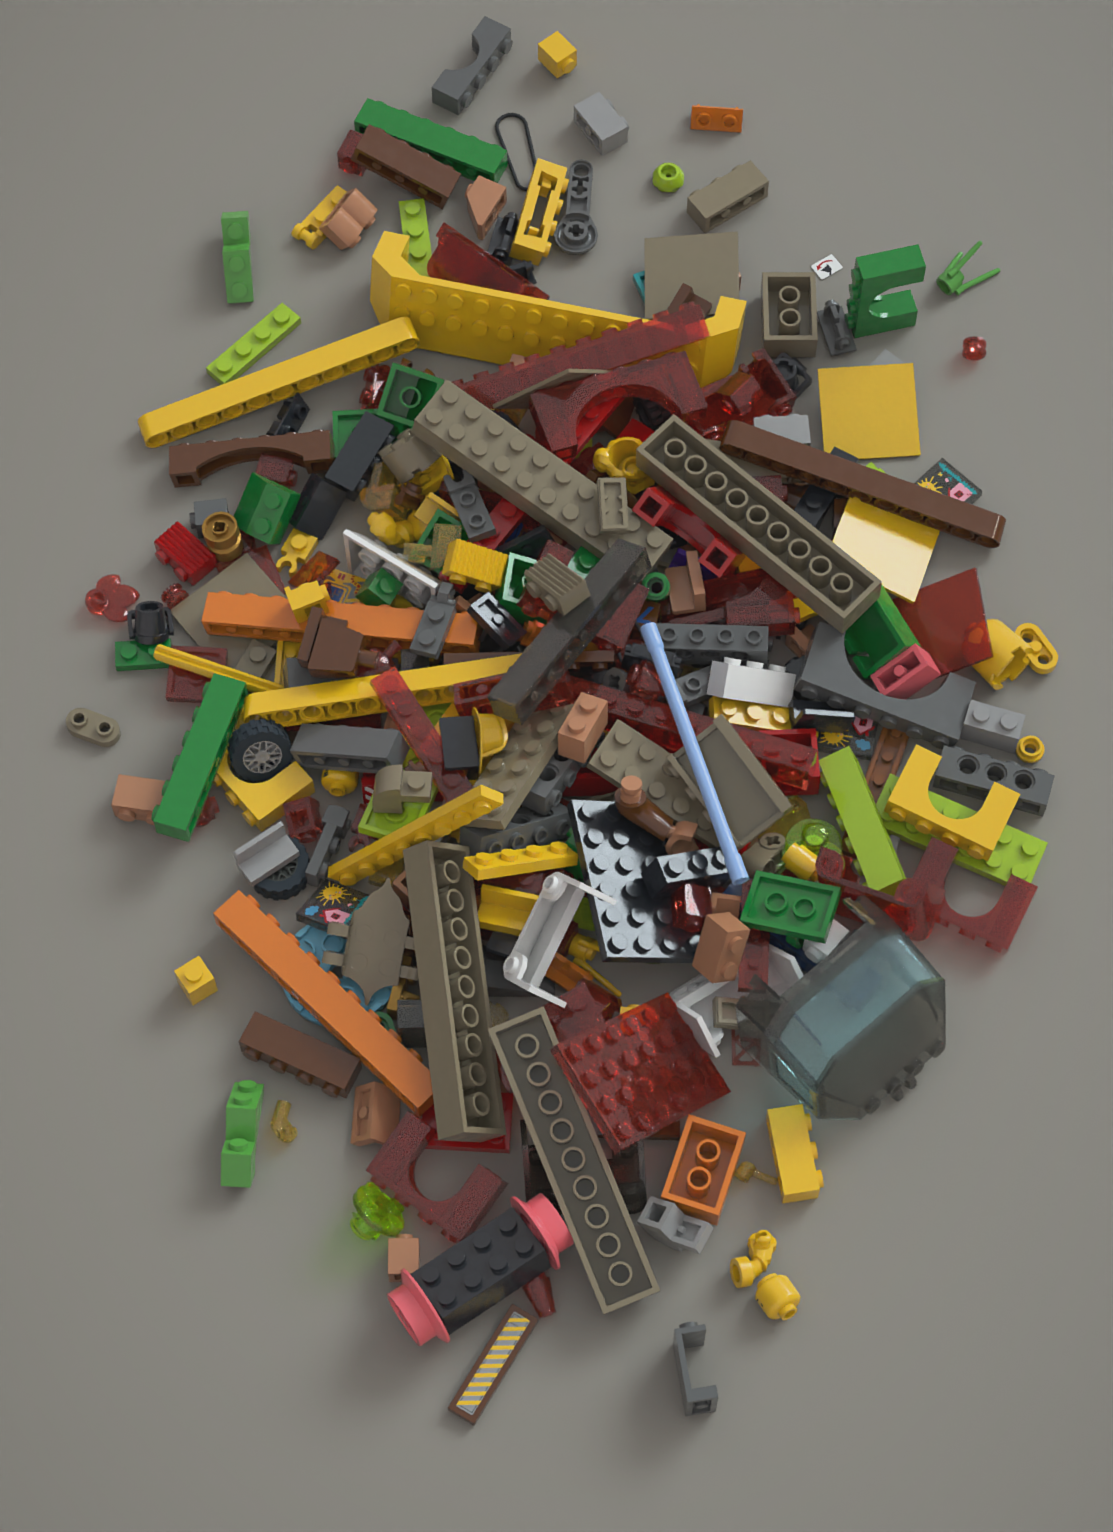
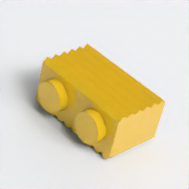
M455 539L448 545L442 575L449 576V581L459 585H465L466 582L476 585V590L491 593L492 590L494 591L502 585L508 554H503L502 552L461 539Z

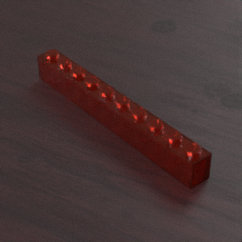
M694 301L678 306L679 311L669 314L668 310L661 311L652 315L653 320L643 323L642 319L627 323V329L617 332L616 327L602 331V337L592 340L591 336L576 340V346L566 349L565 345H560L549 349V355L540 357L539 353L524 358L525 363L515 366L514 362H509L498 366V372L489 374L488 370L474 374V380L464 383L463 379L452 381V383L490 410H493V404L566 369L613 370L709 338L711 333L702 305H695Z
M550 669L548 686L537 690V700L576 702L581 692L607 700L608 723L604 730L610 731L617 719H619L660 747L678 751L684 746L668 704ZM686 710L695 736L713 724L715 718ZM731 724L774 781L807 791L816 768L818 749Z

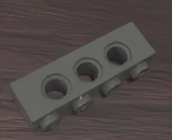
M656 623L664 644V650L677 653L676 656L682 657L680 664L712 665V661L724 662V657L741 660L740 665L746 666L747 661L764 663L763 666H767L768 626Z
M602 732L592 752L595 748H599L605 739L604 732ZM557 748L521 805L546 816L552 807H556L559 804L564 790L573 785L581 767L585 768L592 752L584 764L558 755Z
M944 745L933 787L985 801L994 783L988 776H996L1000 779L996 783L1020 794L1014 809L1043 817L1055 775L1048 774L1047 771L1039 768L1030 769L1022 767L1014 761L1004 762L993 759L988 754H974L958 746L948 747ZM967 768L973 773L965 774L960 769ZM1023 783L1028 788L1020 789L1016 786V784Z
M559 803L556 807H552L545 816L523 806L518 808L505 830L462 826L460 827L459 845L469 846L470 856H475L480 852L496 853L501 852L503 849H523L529 845L543 846L569 838L566 835L571 828L568 809Z

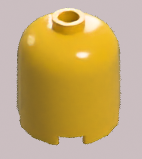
M987 619L978 624L973 623L965 632L966 637L962 645L963 657L995 690L1002 689L1003 684L1001 683L1008 678L1014 681L1030 663V660L1027 658L1028 653L1034 652L1031 646L998 619Z

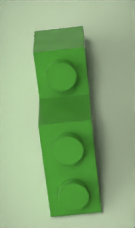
M223 212L221 216L224 244L222 254L227 303L254 302L249 212Z
M252 1080L234 1083L226 1106V1140L221 1152V1186L251 1188L255 1176L256 1143L264 1097V1084H259Z

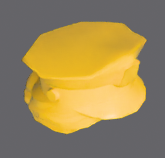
M634 437L618 438L611 440L606 448H598L595 451L593 457L595 469L602 473L606 472L611 478H626V489L632 494H637L655 483L653 479L636 466V449L643 443L639 439Z

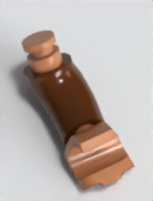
M630 775L621 780V787L617 789L614 796V803L621 815L663 842L665 838H668L665 846L668 855L699 850L694 839L698 829L697 823L680 821L676 822L675 826L672 825L674 819L646 797L645 792L642 790V781L639 777Z

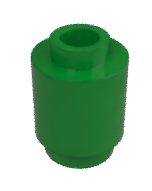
M653 572L643 579L642 591L649 600L661 602L670 595L671 584L664 574ZM655 583L662 585L660 593L652 591V586Z

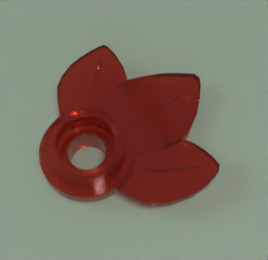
M111 574L98 580L96 589H92L87 593L85 604L92 614L104 615L113 622L127 621L128 613L126 608L134 604L139 599L140 594L131 586L121 585L119 575Z

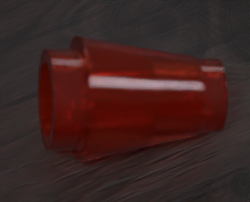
M545 1272L521 1287L536 1313H538L539 1319L556 1313L550 1276L547 1277Z

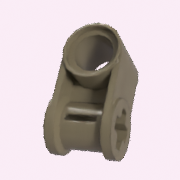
M767 833L741 855L747 874L751 879H754L756 870L776 874L785 867L786 864L781 861L783 848L785 847L783 835Z

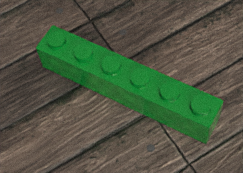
M367 98L354 120L356 137L361 138L369 124L379 127L390 136L407 142L414 149L429 154L433 159L444 165L453 167L455 171L461 173L460 176L473 181L478 176H482L498 183L508 166L507 150L501 146L484 142L475 136L465 135L451 127L441 126L427 118L412 115L405 110H398L381 101Z
M214 673L211 681L205 683L201 706H196L193 712L192 722L194 723L192 728L184 734L182 752L174 758L172 764L173 774L170 780L165 781L162 788V801L160 805L154 807L151 820L154 822L157 833L186 842L190 841L226 752L229 738L232 737V733L243 710L244 699L248 695L246 682Z

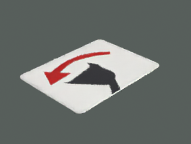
M832 254L811 266L822 280L843 268Z

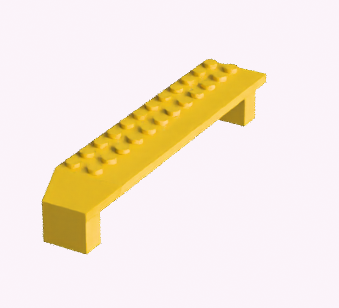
M384 231L372 256L370 302L380 325L400 317L410 318L420 341L417 348L506 366L509 365L512 354L537 359L538 372L547 374L549 372L558 374L566 369L620 370L621 374L609 379V381L617 380L628 390L633 391L655 383L660 387L661 393L663 392L665 397L699 403L732 372L741 343L747 303L744 300L720 296L714 317L686 326H678L421 276L408 264L410 240L408 235Z

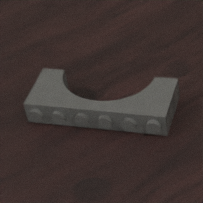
M819 621L811 634L794 687L795 691L800 692L806 698H816L824 701L832 708L854 712L858 718L876 721L884 728L902 731L910 738L928 741L939 749H943L944 745L948 747L954 746L959 741L975 688V681L950 672L942 681L940 688L926 697L897 699L883 695L866 685L852 670L844 650L845 632L842 634L833 626Z

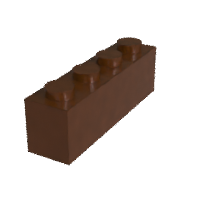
M370 124L362 135L351 158L353 162L414 195L424 198V200L442 210L461 175L453 167L438 162L429 154L414 149L407 142L398 140L387 134L383 129Z
M256 1011L239 1040L242 1054L249 1060L254 1062L262 1060L268 1063L272 1070L284 1074L286 1071L295 1075L296 1080L307 1086L315 1084L321 1087L325 1094L337 1098L338 1095L347 1098L362 1070L360 1058Z

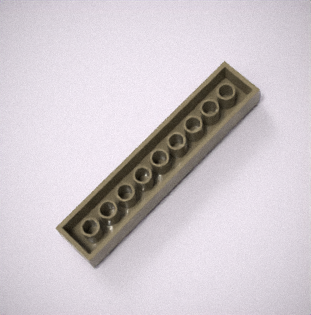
M449 380L443 383L415 418L412 430L414 435L537 522L545 525L547 529L577 550L581 546L625 577L624 583L638 592L642 586L643 579L653 572L669 551L673 538L658 527L650 525L629 507L628 534H600L597 484Z
M673 414L636 449V466L840 633L843 634L880 597L882 585L880 579L676 415Z
M427 840L404 849L403 856L438 1140L484 1142L506 1135L496 1050L488 1032V1029L492 1028V1019L473 876L462 868L464 857L470 856L469 846Z
M544 1006L489 1028L488 1032L603 1315L660 1292L654 1273Z

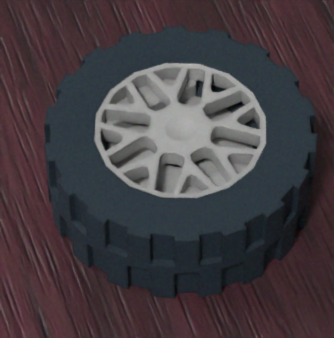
M260 718V720L253 719L246 724L243 723L237 730H234L232 737L229 738L227 749L232 767L237 775H240L244 780H250V782L270 780L291 764V759H293V755L290 752L292 745L286 729L284 730L280 723L277 724L271 719L265 720V718Z

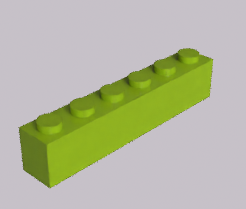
M847 746L820 759L819 764L822 769L820 780L824 787H829L831 793L827 794L828 800L832 808L839 811V815L835 817L842 832L847 831L848 837L844 838L850 853H855L857 856L853 863L860 877L865 876L866 882L862 883L868 898H875L881 907L912 893L859 761L851 748Z

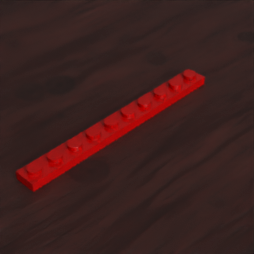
M603 378L545 449L570 465L625 399L626 391L608 379ZM502 498L489 514L495 527L496 535L473 542L472 544L495 550V548L504 544L528 514L505 498ZM442 571L439 573V579L453 584V589L460 594L470 584L467 582L465 585L452 583L449 581V576L442 575Z

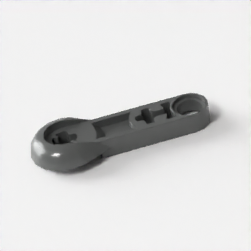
M582 159L574 161L570 166L566 214L556 226L554 232L555 242L558 247L567 254L581 255L590 251L595 246L598 238L597 228L590 217L593 167L590 162ZM578 169H584L588 174L577 176L574 172ZM578 186H582V195H577ZM573 233H579V237H574Z

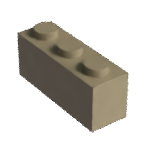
M751 160L743 165H737L730 173L723 177L715 178L701 190L693 191L687 198V213L700 229L707 233L768 196L769 181Z

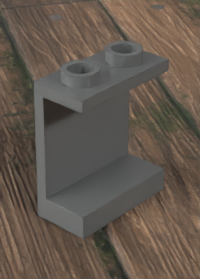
M697 1322L682 1323L679 1325V1328L674 1329L673 1349L685 1417L716 1412L718 1402L716 1385L691 1389L684 1349L704 1346L706 1326L705 1324L698 1325Z

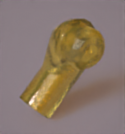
M278 1100L270 1127L280 1141L289 1143L298 1134L297 1128L293 1127L287 1119L292 1105L287 1101Z

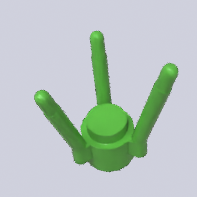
M978 241L962 259L963 253L959 252L945 271L938 277L936 282L942 292L947 295L955 292L959 296L964 290L1000 272V268H996L962 285L964 275L960 269L980 248L982 241Z

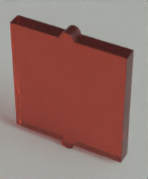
M318 551L288 581V584L294 588L316 580L320 584L341 562L335 557Z

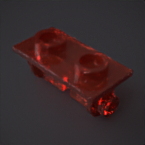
M379 363L365 369L363 380L366 381V385L359 397V403L362 404L361 410L378 409L383 391H380V389L384 390L390 373V366H379Z

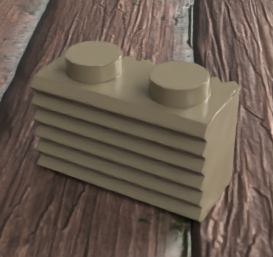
M547 553V556L539 560L537 564L534 563L533 567L525 570L524 575L527 580L526 588L534 598L540 597L551 611L558 610L563 616L591 596L586 580L551 554Z

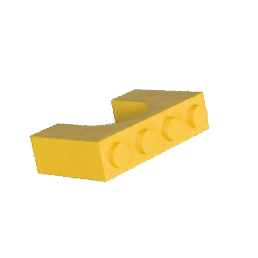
M244 707L235 727L236 730L244 723ZM226 749L213 782L216 787L220 785L226 791L224 794L232 806L238 805L244 811L242 816L251 827L256 825L261 832L315 793L312 778L296 761L270 780L262 783H247L238 779L230 770L231 760L228 749Z
M916 744L887 801L884 812L888 813L896 821H905L915 826L923 834H932L940 838L948 846H957L967 851L975 859L988 861L1020 794L994 782L983 806L975 815L965 819L946 817L933 807L928 795V786L942 756Z

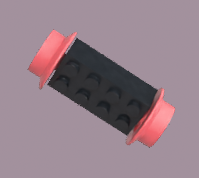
M539 1193L527 1202L512 1196L510 1198L512 1206L510 1209L413 1273L410 1274L404 1268L400 1270L402 1284L389 1292L387 1298L402 1325L418 1346H422L435 1336L445 1343H449L450 1334L552 1267L555 1270L560 1268L559 1254L572 1246L574 1242L563 1219L542 1193Z

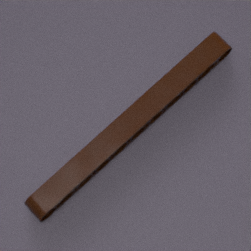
M730 420L726 424L719 449L727 455L847 498L857 497L866 504L984 547L997 548L1000 545L1006 524V519L1002 515L741 421Z

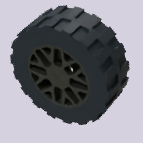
M290 835L287 836L299 850L300 856L254 886L255 891L258 894H262L264 898H271L274 901H279V899L288 900L292 896H297L301 890L306 888L305 871L310 862L309 855L305 846L301 845L298 839L291 838Z

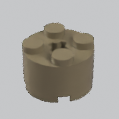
M413 427L404 430L396 437L397 441L386 445L378 452L400 484L414 478L413 474L424 471L442 456L440 452L412 433Z

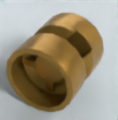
M215 512L209 515L202 524V533L208 549L216 555L217 561L228 562L236 559L242 553L244 545L234 516L227 512Z

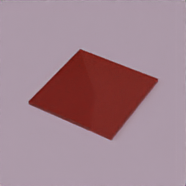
M974 567L920 588L914 604L899 597L892 599L921 648L930 654L941 673L939 677L994 657L977 568Z

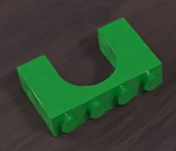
M919 244L856 257L854 269H851L852 284H849L850 299H847L848 313L844 315L847 328L852 330L854 339L915 326L918 310L911 290L878 295L895 287L924 281L926 264Z

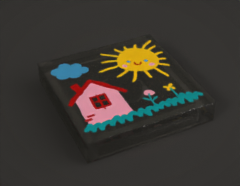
M943 458L914 483L969 504H973L982 496L983 492Z
M855 716L856 719L844 733L819 732L817 740L818 752L832 754L849 746L856 758L871 761L878 722Z
M326 879L297 911L296 921L327 932L328 924L331 921L350 925L353 912L362 907L369 894Z

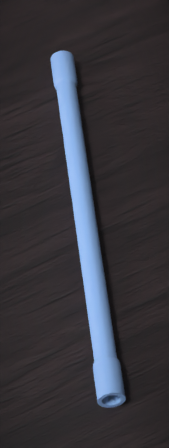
M647 623L640 628L646 648L651 654L724 855V862L733 885L743 884L749 880V876L730 832L665 654L656 623Z

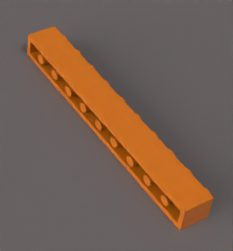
M219 591L218 593L208 592L201 622L206 633L209 635L302 642L308 620L298 624L289 600L282 596L262 597L253 593L239 595L227 591ZM328 600L326 604L329 612L325 614L329 617L348 620L347 628L365 636L367 641L366 648L411 652L409 648L424 610L416 607H407L406 609L394 608L385 604L369 606L360 602L345 604ZM467 611L455 614L440 655H444V653H479L480 641L478 638L482 634L483 628Z
M240 890L233 894L213 913L216 924L354 1056L360 1058L361 1062L418 1117L422 1116L434 1104L430 1070L422 1064V1057L412 1048L407 1050L401 1044V1037L393 1029L387 1031L380 1024L382 1020L373 1010L369 1009L366 1011L360 1005L361 1000L353 991L348 990L346 992L340 986L341 982L333 972L329 970L326 973L319 966L321 963L310 951L305 953L299 947L300 942L290 932L285 934L279 928L280 924L270 913L265 915L259 909L260 905L250 894L245 896Z

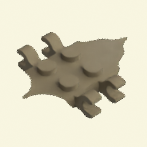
M390 878L386 879V882L380 889L369 895L361 908L353 912L350 925L334 921L328 924L327 934L347 937L344 954L326 950L323 952L322 963L342 966V975L354 980L363 990L366 1006L369 1004L372 995L379 989L399 985L400 977L419 981L417 966L402 965L405 948L415 950L414 937L407 936L410 921L404 915L401 900L393 891Z

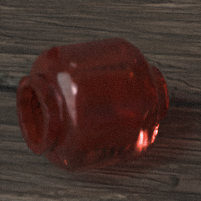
M642 660L638 664L634 663L631 666L626 678V684L629 685L630 693L649 702L655 701L659 696H665L654 663Z

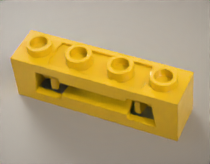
M537 159L532 171L509 257L521 261L526 260V262L531 261L532 264L539 266L542 257L547 258L552 244L547 242L549 236L553 237L557 226V221H554L553 218L555 214L559 215L563 200L559 199L560 193L565 194L569 179L565 178L566 167ZM551 191L544 208L539 229L530 226L527 235H524L532 220L538 195L546 198L548 192Z

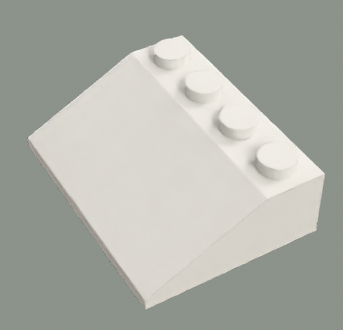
M347 529L343 532L349 574L367 579L370 574L382 567L403 583L397 594L403 596L413 607L420 610H425L427 602L432 595L437 596L443 581L432 576L429 570L422 566H415L410 563L406 556L401 553L395 554L387 549L386 545L379 540L373 541L365 535Z

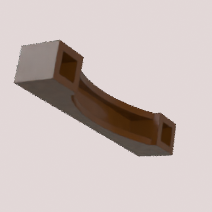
M317 429L312 432H288L284 435L276 436L261 435L256 438H233L226 441L209 440L205 443L196 444L181 443L176 446H169V475L174 487L178 488L202 485L203 479L221 469L252 461L291 463L305 468L308 475L311 473H327L335 461L334 441L330 430Z

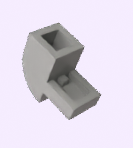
M650 1196L637 1220L638 1224L653 1238L680 1252L685 1249L700 1254L714 1229L709 1222L685 1215L675 1203Z

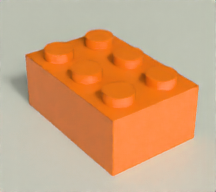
M689 1114L661 1199L675 1203L687 1216L717 1226L742 1153L746 1132Z

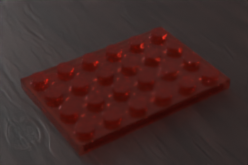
M668 992L571 1037L550 1049L614 1154L674 1124L689 1114L691 1115L716 1102L731 1092L707 1052L701 1048L693 1036V1031L689 1025L684 1022L678 1013L677 1005Z

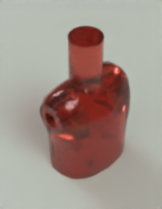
M395 640L384 651L377 647H372L369 651L379 653L376 669L360 666L358 676L365 677L394 672L395 665L391 658L402 647Z

